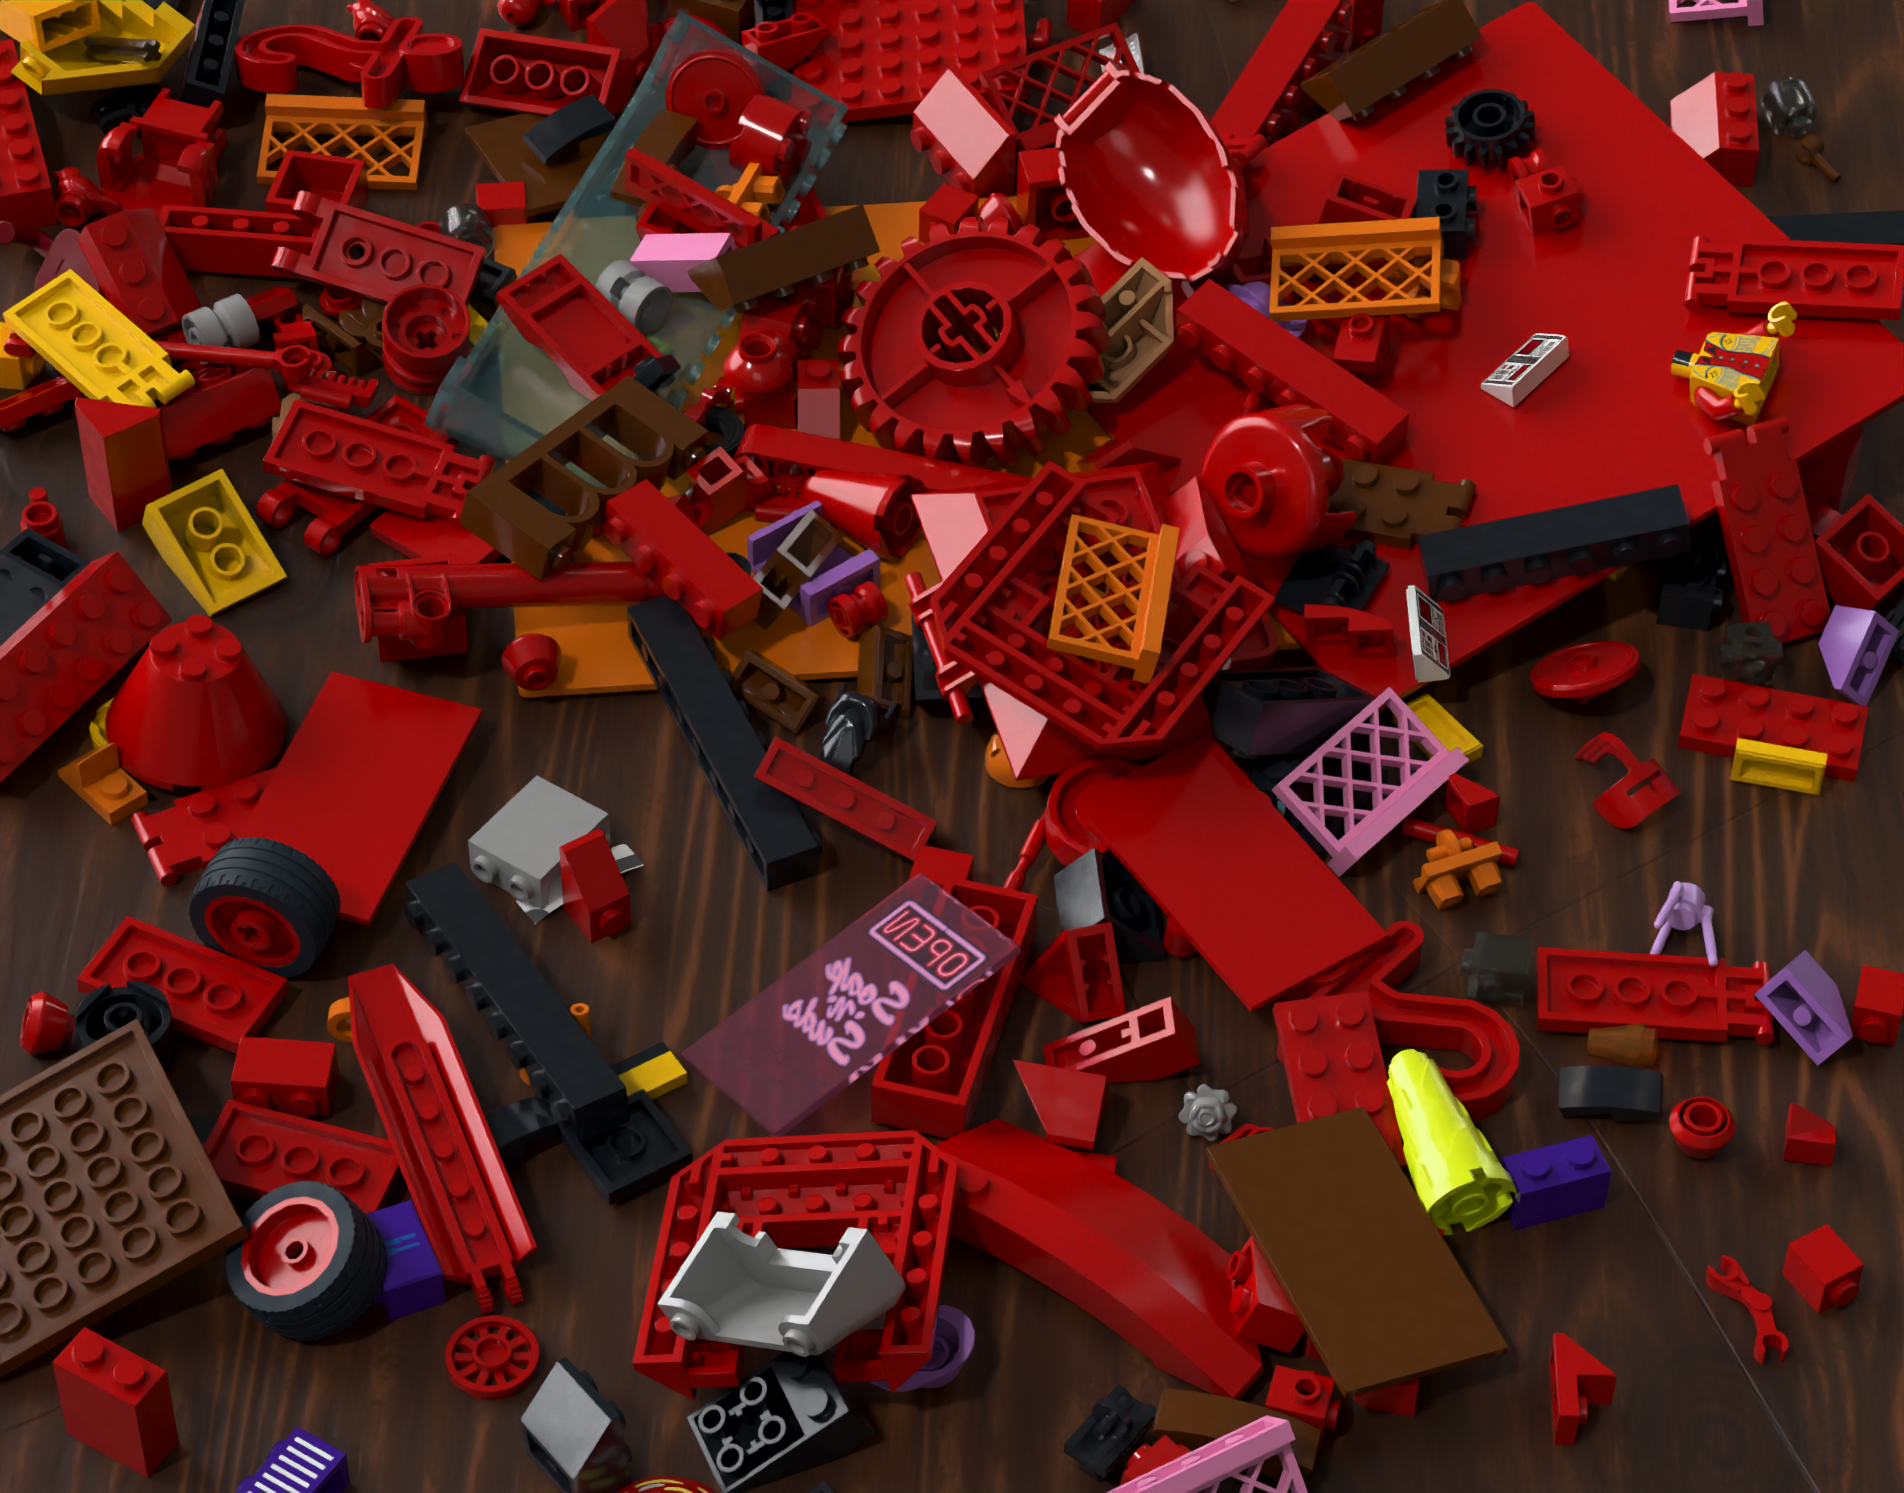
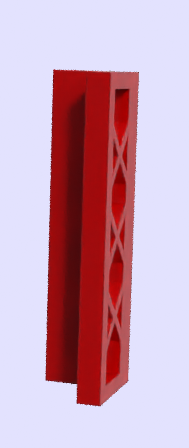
M634 147L625 153V190L647 203H651L659 210L699 233H731L738 249L780 234V229L654 157H649Z
M776 736L754 775L756 780L912 862L915 861L920 845L926 846L937 827L938 821Z

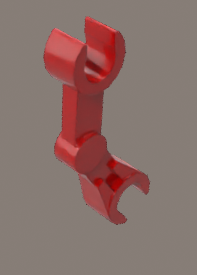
M721 376L713 388L705 387L697 405L691 406L684 414L703 427L706 414L710 409H714L716 404L728 408L733 405L735 400L730 399V395L734 387L725 380V377Z
M1722 1255L1719 1269L1728 1275H1720L1714 1268L1708 1265L1705 1277L1707 1285L1718 1293L1735 1300L1738 1299L1748 1308L1750 1315L1754 1319L1758 1334L1753 1350L1756 1361L1763 1365L1766 1355L1765 1346H1772L1779 1351L1780 1363H1784L1789 1341L1782 1332L1776 1330L1771 1310L1772 1299L1769 1295L1760 1293L1750 1284V1281L1735 1259Z

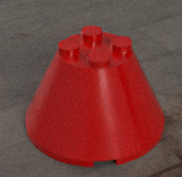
M201 614L189 616L185 622L171 625L151 638L149 647L110 703L105 718L107 744L112 742L116 744L119 764L141 781L174 791V785L201 786V791L265 771L279 756L284 746L286 718L280 701L239 640L228 629L214 624L210 617Z

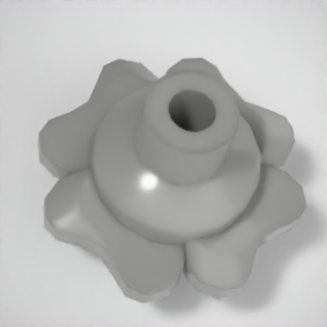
M1201 1084L1197 1089V1094L1191 1091L1185 1093L1184 1107L1178 1117L1181 1122L1188 1123L1186 1131L1190 1136L1201 1135L1209 1141H1214L1217 1139L1219 1132L1221 1134L1230 1133L1232 1129L1231 1119L1237 1112V1106L1234 1103L1228 1102L1229 1093L1226 1090H1215L1206 1084Z

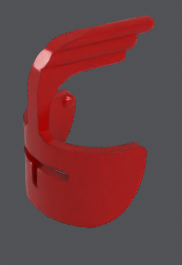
M1603 732L1593 737L1575 754L1577 760L1584 759L1592 764L1599 763L1607 754H1613L1627 767V775L1592 803L1600 816L1617 828L1626 829L1637 825L1657 809L1682 794L1655 758L1647 762H1639L1626 744L1614 734ZM1648 777L1652 780L1649 786L1645 785L1633 795H1627L1628 791Z

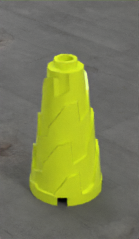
M1414 1049L1399 1052L1392 1058L1389 1065L1387 1085L1394 1102L1396 1119L1404 1142L1403 1152L1417 1196L1436 1228L1445 1229L1444 1235H1454L1450 1224L1461 1222L1467 1232L1482 1227L1503 1214L1513 1203L1510 1192L1516 1193V1188L1510 1173L1502 1168L1501 1163L1498 1161L1482 1132L1475 1128L1465 1107L1452 1094L1434 1059H1428L1426 1053L1417 1052Z

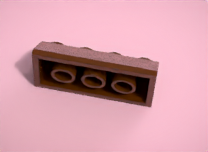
M1442 0L1425 7L1305 80L1300 85L1312 99L1337 121L1353 117L1354 121L1357 122L1376 111L1373 103L1383 97L1389 102L1407 92L1409 89L1406 83L1417 77L1419 82H1422L1441 71L1438 64L1448 57L1451 62H1455L1471 53L1473 50L1470 44L1481 38L1482 35L1462 0Z
M861 204L717 256L687 272L694 284L719 311L734 307L736 314L759 306L758 297L771 293L774 301L797 292L794 285L796 283L807 280L809 287L831 280L833 279L831 271L843 267L846 274L869 265L867 257L881 251L864 206Z

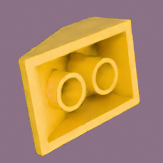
M223 469L213 472L146 505L142 522L143 527L163 560L210 617L287 579L286 573Z

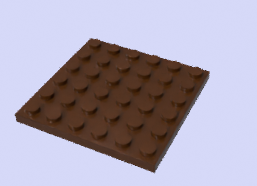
M138 1019L131 1021L0 1095V1378L77 1335L84 1327H91L249 1236Z

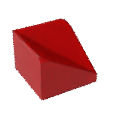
M1456 773L1449 775L1444 807L1460 829L1465 833L1475 834L1495 827L1500 802L1499 796L1493 791Z
M1790 1103L1785 1125L1783 1160L1831 1167L1836 1149L1835 1125L1800 1105Z

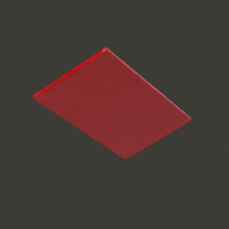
M331 671L237 839L243 837L272 839L292 846V848L308 855L309 858H312L327 872L338 889L339 900H341L338 918L370 926L483 715L482 709Z
M1210 734L1200 737L1074 800L1073 807L1251 1013L1388 941L1389 935Z

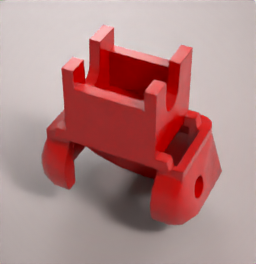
M163 88L142 118L134 116L129 120V123L122 122L119 127L113 128L105 135L96 156L100 188L105 196L121 204L118 212L122 210L152 208L159 221L164 204L211 208L216 188L219 185L216 160L227 146L225 129L217 128L212 135L214 126L223 113L222 101L214 100L209 108L172 100L171 89ZM140 129L144 154L139 153L136 157H132L130 141Z

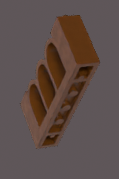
M628 375L468 490L459 524L541 581L555 569L557 571L564 569L570 562L573 553L586 547L591 540L594 525L603 526L608 500L645 479L660 491L665 484L666 477L674 481L684 474L686 469L691 468L692 465L704 458L706 450L703 448L708 430ZM606 435L610 436L644 461L635 460L624 455L602 438ZM572 462L608 489L596 487L586 482L566 468L565 465ZM534 489L571 516L558 515L548 510L526 493Z

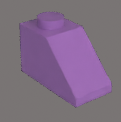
M1835 605L1818 643L1834 689L1856 705L1867 706L1900 632L1876 611Z
M1806 950L1754 994L1817 1066L1853 1037L1836 983Z

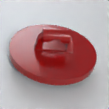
M708 49L691 54L677 65L667 83L665 103L666 109L699 119L696 145L709 149L730 148L733 137L739 140L741 138L744 127L738 125V122L748 103L755 95H765V91L757 72L743 58L725 50Z
M1618 641L1587 642L1561 649L1546 656L1532 668L1530 680L1533 689L1537 693L1553 698H1573L1574 702L1581 706L1606 693L1609 689L1629 680L1639 670L1641 662L1638 650L1630 644Z

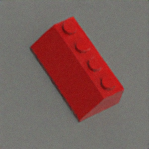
M480 28L459 102L461 104L548 117L562 107L593 94L614 116L628 103L638 66L618 48Z

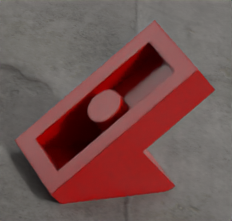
M1554 1333L1548 1362L1554 1445H1574L1578 1425H1586L1587 1404H1611L1617 1378L1612 1370L1566 1334Z

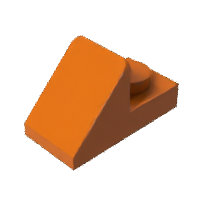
M114 742L94 748L57 770L58 776L111 826L149 804L147 791L120 767L117 746Z

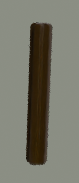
M97 36L96 38L88 37L83 43L87 47L84 54L90 59L149 62L159 61L162 57V54L158 51L161 44L157 40Z

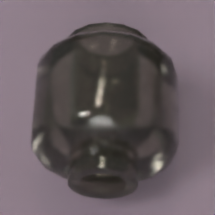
M1789 76L1771 82L1766 87L1765 94L1761 99V109L1771 129L1778 135L1790 134L1791 137H1799L1806 134L1812 128V123L1816 120L1819 113V107L1808 85L1803 80L1793 79Z
M471 203L458 204L449 208L441 217L439 222L440 234L485 247L487 251L486 257L492 252L496 243L495 231L488 214L483 208Z

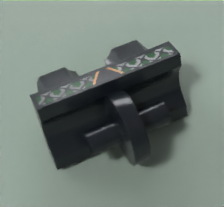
M1118 1384L1106 1398L1103 1397L1094 1404L1092 1414L1064 1444V1453L1078 1461L1080 1471L1098 1482H1103L1153 1426L1157 1408L1138 1401L1124 1387Z

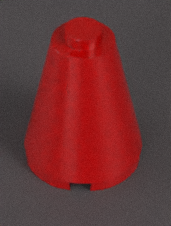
M821 469L810 476L804 485L803 496L806 506L818 500L822 504L823 519L882 558L892 560V556L898 558L905 556L915 544L922 530L910 498L913 494L927 493L924 483L918 478L900 474Z

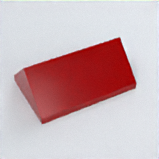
M77 397L74 404L89 497L117 532L142 522L146 505L173 492L161 409Z

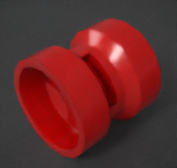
M866 581L856 586L852 594H839L828 601V612L832 623L845 638H851L861 633L863 627L867 624L876 626L888 618L886 600L880 589L871 581Z

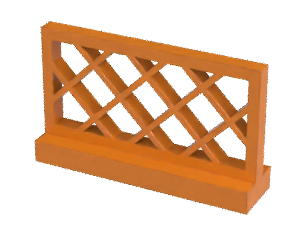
M266 95V120L256 176L258 184L272 185L278 171H268L269 165L281 157L284 158L287 150H293L305 142L314 150L311 153L332 156L330 152L345 144L353 151V153L345 158L366 160V164L371 168L367 171L368 189L417 190L424 138H427L428 132L425 100L397 99L390 107L372 109L365 107L363 99L360 97ZM274 132L296 134L282 144L273 137ZM316 134L335 135L334 138L322 146L312 138ZM356 135L375 137L362 147L352 139ZM395 137L414 138L412 142L401 149L392 141ZM384 145L393 154L378 163L369 154ZM399 162H403L410 169L409 176H392L387 170Z
M1440 217L1271 227L1272 266L1269 315L1272 321L1352 317L1359 313L1376 316L1440 312L1441 266L1444 250ZM1432 258L1431 261L1419 270L1408 263L1412 259ZM1389 261L1378 272L1365 265L1368 262ZM1329 264H1347L1335 275L1323 268ZM1305 266L1293 277L1282 271V267ZM1400 269L1410 277L1396 287L1386 279ZM1357 271L1368 280L1354 290L1344 281ZM1316 274L1326 282L1311 292L1301 284ZM1418 284H1422L1431 291V297L1411 298L1407 293ZM1377 286L1388 293L1387 296L1378 301H1369L1364 297ZM1335 288L1346 296L1339 303H1326L1322 300ZM1292 291L1304 298L1297 305L1280 306V301Z
M1071 514L1046 648L1134 669L1133 681L1149 684L1161 651L1180 528L1162 524L1158 535ZM1077 532L1094 535L1100 543L1088 547L1077 536ZM1131 544L1144 547L1146 552L1132 558L1122 546ZM1110 551L1120 563L1107 568L1097 556ZM1085 561L1095 574L1082 578L1072 566ZM1129 572L1139 584L1127 589L1117 577ZM1104 582L1115 594L1102 599L1092 587ZM1080 593L1090 605L1077 610L1067 597ZM1124 603L1134 615L1121 620L1111 608ZM1100 614L1110 626L1097 631L1087 621V618ZM1074 624L1084 634V637L1077 639L1060 635L1059 633L1061 629ZM1119 635L1130 647V650L1111 647L1106 640Z

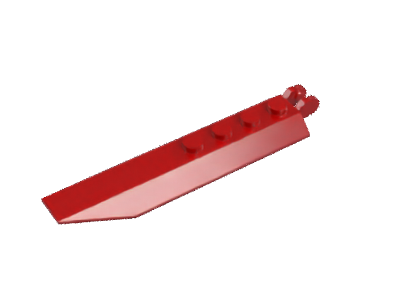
M394 964L348 976L353 1048L421 1224L442 1271L443 1279L463 1284L471 1283L476 1303L482 1315L494 1312L493 1297L491 1291L487 1288L485 1279L496 1275L501 1276L504 1293L511 1306L523 1303L522 1291L514 1270L537 1250V1245L445 1017Z

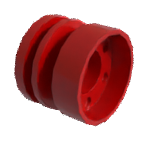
M415 285L407 287L392 296L384 308L382 320V362L387 376L398 388L413 395H438L446 393L460 384L468 372L471 318L466 304L456 293L439 285Z

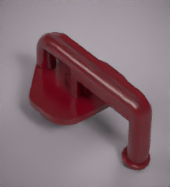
M9 221L0 222V244L9 245L16 243L30 246L45 258L35 279V292L71 269L105 298L77 242L81 234L80 231L65 229L53 239L47 233L38 229L15 225Z

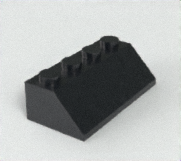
M1318 666L1220 670L1202 692L1216 738L1232 746V752L1235 755L1250 760H1257L1259 755L1288 758L1289 753H1300L1310 756L1377 698ZM1369 717L1363 723L1369 724ZM1350 733L1351 750L1368 748L1370 741L1368 734ZM1341 742L1335 748H1341Z

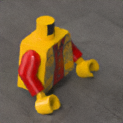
M1780 302L1769 311L1768 319L1750 329L1731 333L1712 332L1707 335L1699 354L1676 350L1671 364V374L1690 379V401L1704 411L1712 420L1719 422L1730 418L1749 426L1754 425L1779 369V333L1784 337L1791 336L1795 331V324L1792 320H1795L1798 314L1789 303Z

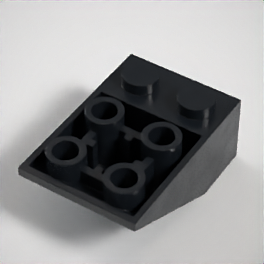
M29 528L25 529L1 549L0 646L90 562Z
M829 1349L820 1355H809L807 1357L784 1351L741 1380L739 1386L729 1388L687 1417L722 1493H743L833 1462L875 1434L850 1382H837L834 1372L836 1356Z

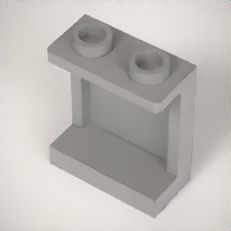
M536 775L468 840L471 871L483 882H491L509 892L518 901L528 902L543 909L548 904L547 888L549 884L561 874L559 847L599 828L605 834L610 846L609 813Z

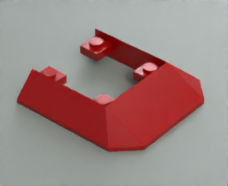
M1049 460L931 596L930 606L943 654L1098 750L1160 745L1273 605L1276 597L1240 575H1237L1230 583L1196 562L1175 587L1170 601L1201 620L1164 666L1156 664L1152 680L1149 684L1133 681L1134 669L1112 664L1106 673H1103L1073 654L1046 648L1048 638L1032 628L1049 609L1051 598L1025 583L1022 579L1060 535L1067 536L1071 514L1116 525L1119 524L1121 516L1084 495L1087 484L1085 481ZM1077 532V536L1088 547L1100 543L1094 535ZM1127 646L1124 650L1129 651L1130 647Z
M916 1130L725 1139L671 1177L632 1363L634 1370L695 1401L697 1388L733 1387L740 1385L746 1345L698 1338L695 1340L684 1339L671 1329L669 1325L670 1320L657 1305L716 1212L720 1211L736 1213L740 1219L736 1227L753 1238L758 1231L766 1232L777 1248L838 1246L848 1227L869 1230L903 1278L906 1287L897 1304L886 1312L883 1329L857 1330L838 1342L834 1372L838 1383L888 1381L892 1394L932 1358L960 1171L958 1163Z

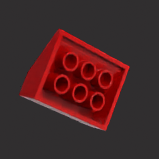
M188 360L171 367L179 374L184 370H188L194 377L195 384L166 404H163L158 399L154 400L156 407L161 409L168 460H182L196 454V448L209 442L210 444H220L229 441L234 437L233 432L245 427L252 429L264 426L271 422V416L281 411V402L270 368L219 363L202 365L198 361ZM72 407L73 414L77 418L75 407Z

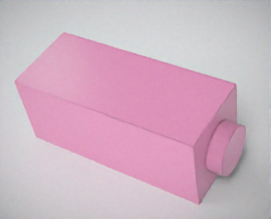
M731 233L646 234L631 257L630 263L642 270L646 276L653 277L667 286L671 292H702L690 279L687 271L738 248Z

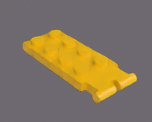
M71 269L2 313L9 328L89 399L157 408L154 403L155 399L166 404L195 384V379L188 370H184L179 374L173 369L169 354Z

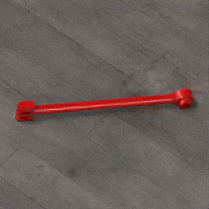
M12 330L9 339L4 345V351L10 356L33 358L36 351ZM153 340L169 354L170 359L273 368L274 372L281 373L292 383H302L310 378L309 374L312 373L311 368H314L311 351L303 345L296 344L284 349L277 348L273 352Z

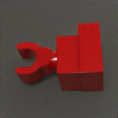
M296 314V321L290 324L282 323L279 317L274 319L276 334H273L275 351L277 348L284 349L296 344L306 346L309 350L319 351L317 335L311 320L303 321V317L300 314Z

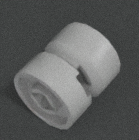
M625 260L615 261L609 265L600 275L595 285V288L641 334L651 333L660 327L671 310L673 302L671 290L653 277L646 276L642 270Z
M234 294L214 303L213 310L205 306L182 317L183 332L188 344L246 349L258 344L260 341L256 318L249 304L240 294ZM200 362L202 365L210 364L209 362Z

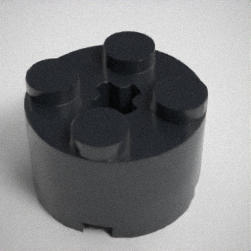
M126 981L127 987L111 989V985L107 984L95 989L83 999L76 1012V1033L79 1050L138 1019L166 1073L169 1072L177 1058L178 1050L172 1013L165 995L160 990L144 982Z

